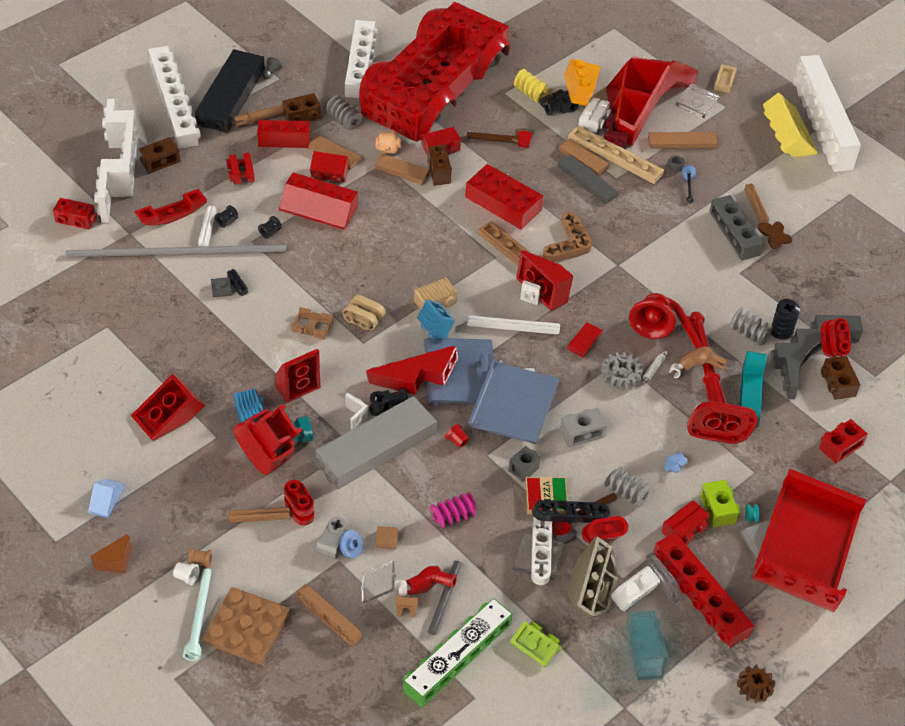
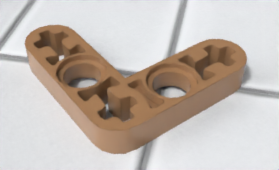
M566 212L562 216L561 224L570 240L545 246L542 257L552 262H557L584 255L591 251L592 240L575 213ZM579 231L581 234L575 235L572 232ZM568 247L572 251H564L563 248Z

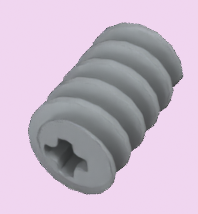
M335 95L327 103V113L347 130H353L361 124L363 115L346 102L345 99L341 98V96Z
M741 307L731 320L732 330L738 329L739 334L744 333V336L746 338L750 337L751 341L757 340L758 345L764 344L770 336L773 327L767 329L768 322L762 326L761 318L755 322V315L748 318L749 311L742 314L743 308Z
M621 466L613 470L606 478L604 486H610L611 491L616 490L618 495L623 494L624 499L630 498V503H636L637 507H641L648 497L649 484L646 483L642 487V479L634 482L636 475L628 478L629 471L627 470L622 474L623 468Z

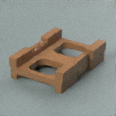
M300 307L295 322L291 325V330L300 334L304 332V334L307 333V335H314L315 338L325 340L329 327L333 323V315L311 313V309ZM303 317L309 319L307 326L297 324L298 320ZM318 322L327 324L324 331L315 329Z

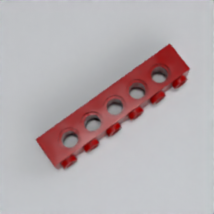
M676 532L655 543L653 556L656 562L661 563L667 575L675 580L681 592L689 597L694 608L703 614L708 625L717 631L719 638L723 642H726L731 648L751 636L754 627L753 623Z

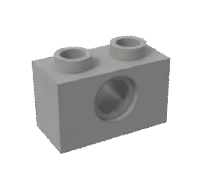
M598 408L587 409L573 415L569 414L561 419L560 431L569 447L601 439L606 435L607 424Z

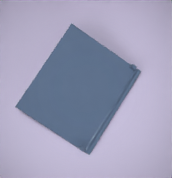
M430 337L424 339L425 353L456 346L458 360L445 386L427 382L428 404L433 403L434 406H438V403L476 404L494 360L492 340L463 338L434 340Z
M500 359L498 362L493 360L468 421L469 426L536 444L558 386L559 378L506 365Z

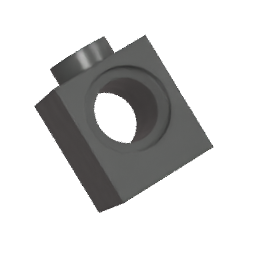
M524 446L509 460L508 471L520 481L525 482L526 477H530L539 469L541 457L536 451Z

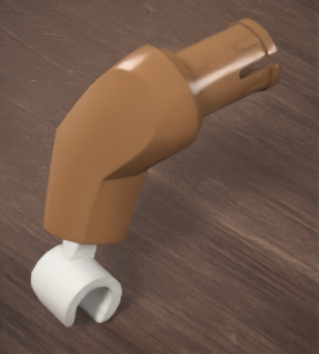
M700 347L683 356L679 360L680 364H672L669 373L676 370L674 378H678L683 368L689 370L697 364L703 365L704 363H709L723 370V364L726 365L727 359L714 354L709 347Z

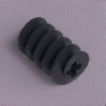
M782 299L778 302L775 310L776 312L771 327H773L771 335L776 339L786 340L794 333L800 314V307L791 299Z

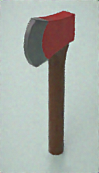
M527 128L517 129L515 136L467 132V138L510 142L517 144L518 147L529 148L535 132Z
M612 492L595 502L607 505L617 500V496ZM577 510V513L579 515H585V512L583 510ZM552 522V532L557 543H568L574 539L577 531L570 526L573 522Z

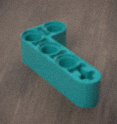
M747 351L741 373L739 406L748 407L756 412L758 418L756 427L758 428L761 417L763 373L767 354Z

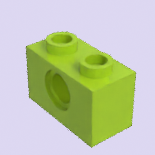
M720 480L703 483L700 497L706 512L709 513L712 528L736 524L738 515H740V508L738 503L734 501L733 490L728 486L727 481Z

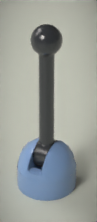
M685 166L682 169V176L688 181L687 202L692 203L694 198L692 197L691 180L696 176V169L693 166Z

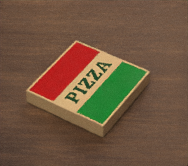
M526 477L527 514H532V509L539 500L568 501L566 477ZM557 508V511L560 514L566 515V511L564 509Z

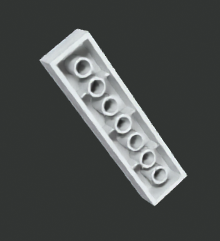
M800 56L799 62L796 64L795 76H793V85L797 88L798 96L801 97L808 119L811 120L813 130L816 131L818 141L821 142L823 152L826 153L828 164L831 165L834 172L853 170L861 147L856 133L820 56Z

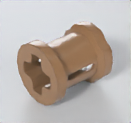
M190 548L187 564L193 563L210 569L212 550L197 551L194 548Z

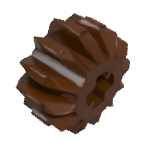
M757 664L753 669L747 666L744 671L740 672L739 680L737 681L740 695H747L746 701L750 700V698L754 699L755 704L759 702V699L765 702L774 692L775 681L772 680V673H766V667L762 668V670L759 669Z

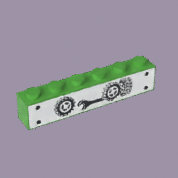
M494 598L489 603L485 602L479 608L478 613L468 617L464 625L459 630H454L444 644L440 643L431 656L423 658L414 671H409L403 678V692L423 708L511 625L513 614Z

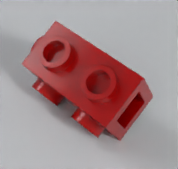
M60 197L53 209L55 222L89 230L97 219L94 205Z

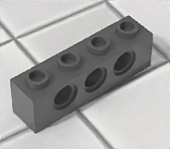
M731 195L713 199L709 213L741 261L760 256L764 246L763 240L756 233L754 226L749 223L745 213L739 208L738 203Z

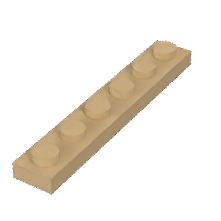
M579 125L568 136V139L571 138L591 152L653 184L664 173V169Z

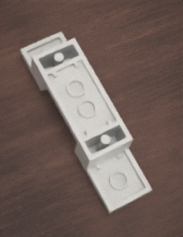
M107 99V106H104V116L106 117L102 119L103 128H106L104 136L105 141H108L109 148H121L123 154H120V159H101V165L97 167L99 179H96V190L98 192H95L94 198L95 203H98L97 215L101 216L102 223H109L111 197H133L138 141L134 110H116L114 99Z

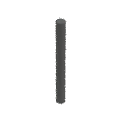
M460 561L453 562L450 574L458 576L462 565ZM445 586L428 629V633L431 635H436L453 589L449 586Z

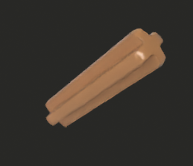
M752 183L746 184L744 190L759 223H768L769 217Z
M289 507L230 510L228 516L231 523L281 520L290 518Z

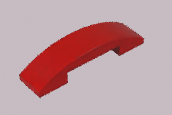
M199 189L183 194V200L157 209H153L150 205L134 212L143 225H163L192 214L207 203V199Z

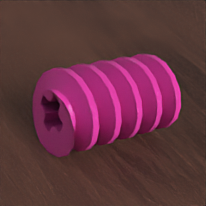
M467 492V495L461 494L459 498L454 496L452 500L446 499L444 503L440 501L437 503V506L434 504L430 506L431 515L435 523L440 524L442 528H445V521L450 526L453 525V518L457 523L460 522V516L467 520V513H470L473 518L475 517L476 505L471 492Z

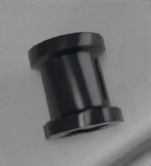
M228 205L223 212L215 214V220L222 228H225L230 221L238 219V212L232 205Z
M271 216L269 221L258 226L259 233L266 239L270 238L273 232L282 229L280 220L275 216Z

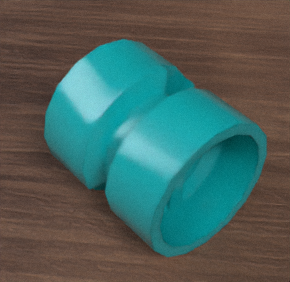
M308 416L298 417L294 422L292 421L297 429H302L293 439L295 445L298 441L302 443L313 441V432Z

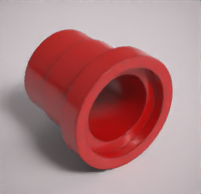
M460 424L454 425L445 435V438L458 448H462L470 439L462 430Z

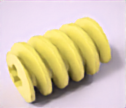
M526 69L519 71L515 77V88L535 102L540 103V99L548 95L549 88H546V83L537 79L536 76H532Z

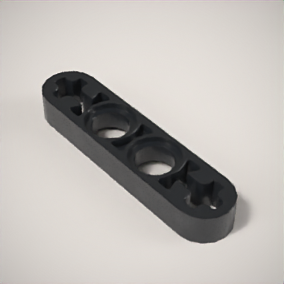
M539 500L532 509V515L539 521L590 523L596 519L607 518L610 515V509L607 505L600 502ZM557 508L564 509L566 511V515L560 514L557 511ZM576 509L583 510L585 515H579Z

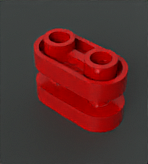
M250 152L243 153V159H237L236 154L229 155V159H226L227 170L231 169V171H228L230 182L233 181L234 185L241 184V178H247L248 183L255 182ZM238 166H244L245 171L239 172Z
M836 318L824 321L820 327L824 355L832 358L849 354L851 339L847 320Z
M290 480L284 485L285 506L289 507L290 514L297 524L303 526L311 524L315 518L313 498L301 481Z
M621 516L596 519L583 527L582 538L588 544L597 536L605 542L614 541L627 533L628 523Z

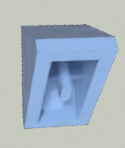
M109 479L95 482L88 512L108 518L125 484Z

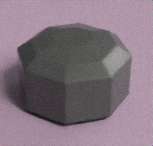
M678 155L671 156L667 165L670 170L679 172L685 167V160Z

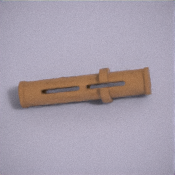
M279 104L255 112L248 111L247 114L234 116L233 121L236 122L233 123L235 127L245 124L252 125L258 120L284 115V111H281L283 106Z

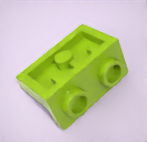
M523 621L510 640V643L546 668L558 650L561 651L562 647L558 645L560 640L550 633L548 636L541 633L543 628L532 621L529 624Z

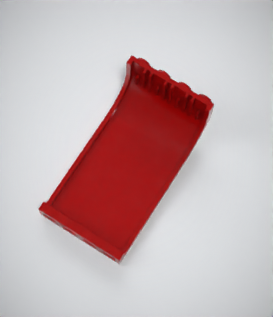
M789 469L783 480L751 578L830 612H834L847 592L845 588L838 590V586L866 499Z

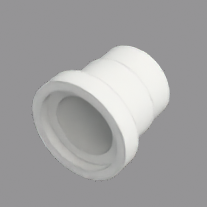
M179 562L174 568L173 576L185 581L188 585H194L199 577L200 568L197 564L192 563L189 565Z

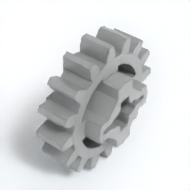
M615 352V356L609 354L608 359L604 358L601 366V376L605 378L606 383L611 382V387L618 385V389H621L622 386L629 389V385L635 387L636 382H640L643 374L642 364L638 363V358H632L633 354L626 356L625 352L622 355Z

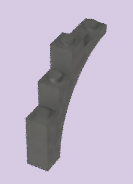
M816 315L814 322H811L810 329L796 328L794 336H791L790 343L776 342L774 350H771V361H774L775 369H780L781 376H784L783 390L786 391L787 399L796 398L799 388L798 375L801 367L811 356L822 350L821 324L826 320L844 318L849 324L851 342H859L863 332L860 316Z

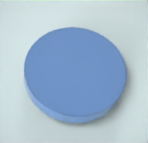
M347 530L340 537L339 546L345 557L355 558L362 551V539L355 530Z

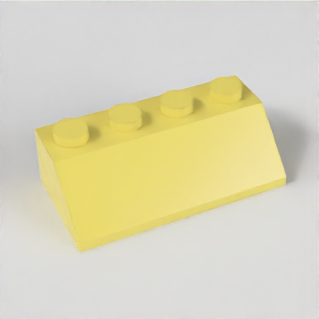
M778 92L763 104L764 114L771 121L769 124L776 132L775 137L781 142L780 148L785 154L789 153L792 157L816 155L818 153L797 108Z

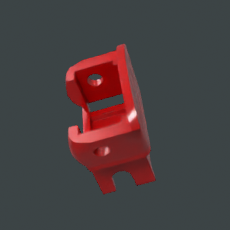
M284 404L279 406L274 412L273 410L268 411L266 408L233 427L234 435L240 447L251 463L263 475H267L279 468L293 456L295 450L293 439L302 431L301 428L297 429L284 411L286 408ZM284 445H286V446L280 451V452H281V455L278 456V457H276V456H277V453H276L275 451L278 450L279 448L283 447Z

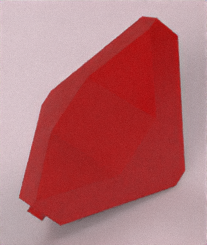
M637 56L631 57L606 86L610 110H612L611 113H615L613 121L614 131L628 133L627 144L633 146L658 99L669 89L692 87L696 83L698 70L675 60L670 62Z

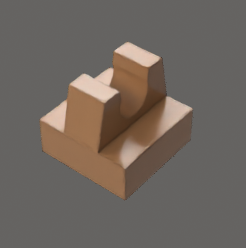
M396 596L397 616H402L403 609L408 608L410 609V617H415L418 598Z

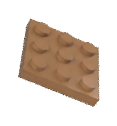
M231 587L202 638L203 643L263 665L290 613V608Z

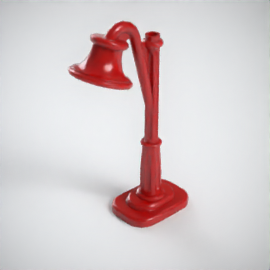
M651 293L630 309L628 317L630 326L642 337L662 339L669 336L676 324L674 311L695 349L709 347L703 325L705 321L704 316L697 311L687 316L676 301L667 298L663 294ZM704 363L702 366L705 376L702 381L705 384L708 401L699 404L692 412L687 422L688 433L695 438L728 444H737L747 440L758 423L756 412L748 407L727 404L720 383V375L715 373L713 365Z

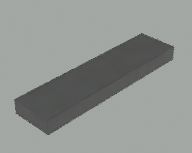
M571 154L558 161V167L604 204L618 197V192Z

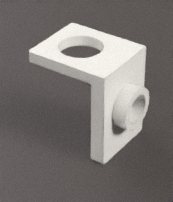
M524 280L520 299L538 305L541 286Z
M347 393L345 395V407L355 413L350 419V430H353L368 418V405L361 399Z

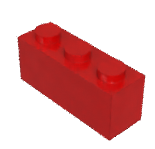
M258 120V147L309 148L310 121Z

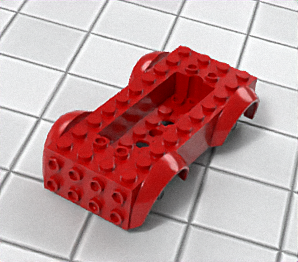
M455 1L448 8H436L428 11L419 23L416 38L392 61L374 62L365 71L359 90L361 114L365 118L415 142L421 141L422 134L429 133L435 120H440L442 109L449 102L455 107L457 105V97L474 80L484 78L489 66L494 65V58L500 51L506 56L509 55L511 48L508 40L509 26ZM443 62H447L450 65L443 67L440 64ZM429 80L432 83L424 85L423 81Z

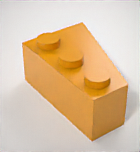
M581 59L570 60L564 73V78L571 103L587 106L594 92L601 66L584 62Z

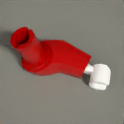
M428 566L418 575L406 581L397 580L394 583V591H399V595L404 597L407 594L426 593L437 583L454 588L457 582V575L443 572L439 566Z

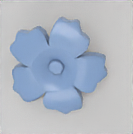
M677 452L675 455L672 454L666 458L664 469L667 472L671 470L678 473L681 471L680 466L683 467L687 464V458L684 457L682 452Z

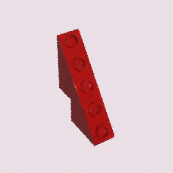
M456 346L445 347L397 362L373 367L366 370L368 382L397 391L400 388H404L407 393L413 395L417 394L423 381L445 386L458 360Z

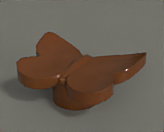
M777 221L773 225L770 223L758 224V230L763 235L768 236V244L771 249H777L782 247L783 244L792 243V237L784 233V226L781 222Z

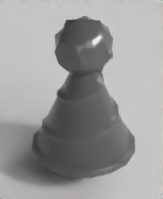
M269 57L267 59V71H264L263 78L270 79L271 73L282 68V64L277 58Z

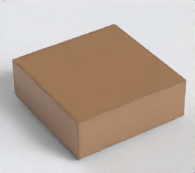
M377 526L375 548L396 549L398 528Z

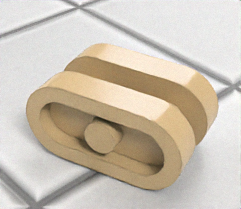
M355 295L350 304L342 311L345 321L369 331L374 330L378 321L386 314V310L381 304L361 295Z

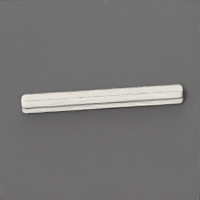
M472 315L468 316L467 322L470 327L557 335L560 332L559 323Z

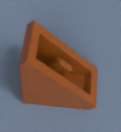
M124 535L91 555L94 569L125 573L132 550L129 535Z

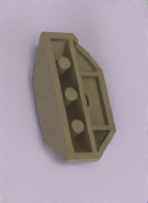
M598 536L591 541L576 561L566 595L575 608L590 618L609 612L612 603L611 595L616 589L619 578L616 562L613 557V547Z

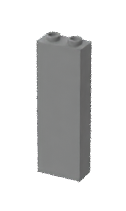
M413 396L315 450V465L319 470H323L331 484L340 489L436 434L437 421Z

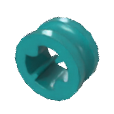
M746 504L745 519L747 523H750L751 520L755 523L758 522L759 507L757 504L753 506Z

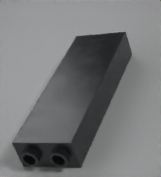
M235 49L232 50L195 111V119L198 126L228 133L234 122L233 117L238 116L265 70L264 56Z

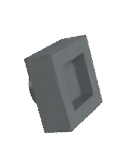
M229 277L211 279L213 298L231 296Z

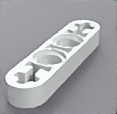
M534 517L532 524L531 579L538 585H544L548 583L551 574L552 522L544 521V528H540L541 522ZM539 535L545 536L547 541L539 542L536 537ZM544 553L547 558L540 560L536 557V554ZM539 567H543V577L539 576Z

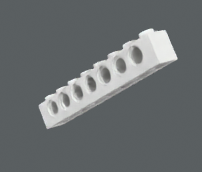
M168 46L148 49L150 64L177 147L183 149L198 146V138H201L199 128H195L197 127L195 116L192 117L191 105L188 106V95H184L185 87L184 84H181L180 73H177L178 67L177 63L174 62L173 52L169 51Z

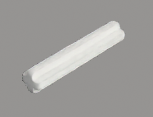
M208 206L206 209L198 247H208L215 214L217 213L215 206Z

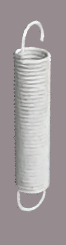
M663 353L656 357L645 372L642 384L650 381L665 361L666 357Z

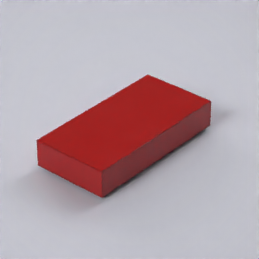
M586 322L568 344L567 350L584 358L600 338L603 330Z

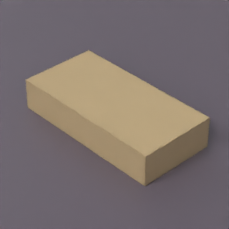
M721 64L714 90L730 93L737 68Z

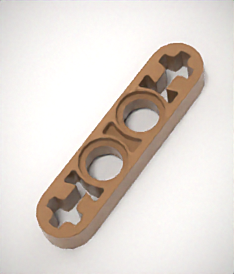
M304 584L296 591L298 599L348 644L354 646L362 639V634L356 626L310 586Z

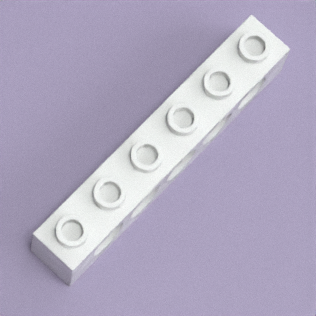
M355 21L345 81V97L359 98L362 77L368 67L373 64L371 59H374V49L376 48V39L374 38H377L378 35L375 21Z

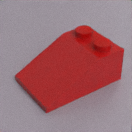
M525 250L521 251L516 279L520 283H523L525 280L541 286L539 300L550 311L568 303L573 275L560 264Z
M318 349L283 363L275 374V388L286 403L321 388L320 355Z
M172 374L131 417L149 438L155 441L192 420L205 405L181 379Z

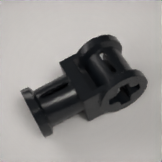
M568 90L556 95L555 100L544 102V109L548 116L557 111H560L562 114L574 112L579 107V104L571 103Z
M400 388L399 391L390 393L389 390L373 392L370 395V414L376 417L393 408V406L408 399L406 390Z

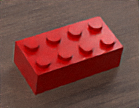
M486 164L466 182L465 198L521 230L542 211L544 195L489 164Z

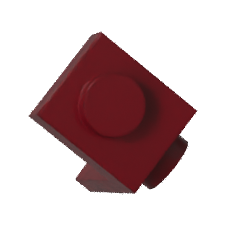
M611 113L610 119L606 121L605 129L608 130L604 132V139L626 150L628 133L612 131L615 113Z

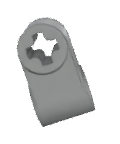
M333 517L328 521L323 534L317 542V553L334 559L338 558L341 552L339 546L340 537L346 531V521L343 518Z

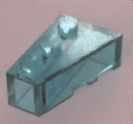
M655 611L629 612L627 628L637 680L663 679L665 670H668L669 655L661 633L660 619H657Z

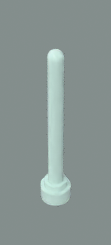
M209 568L203 570L191 638L183 651V657L189 661H197L201 656L202 649L199 644V637L211 578V570Z

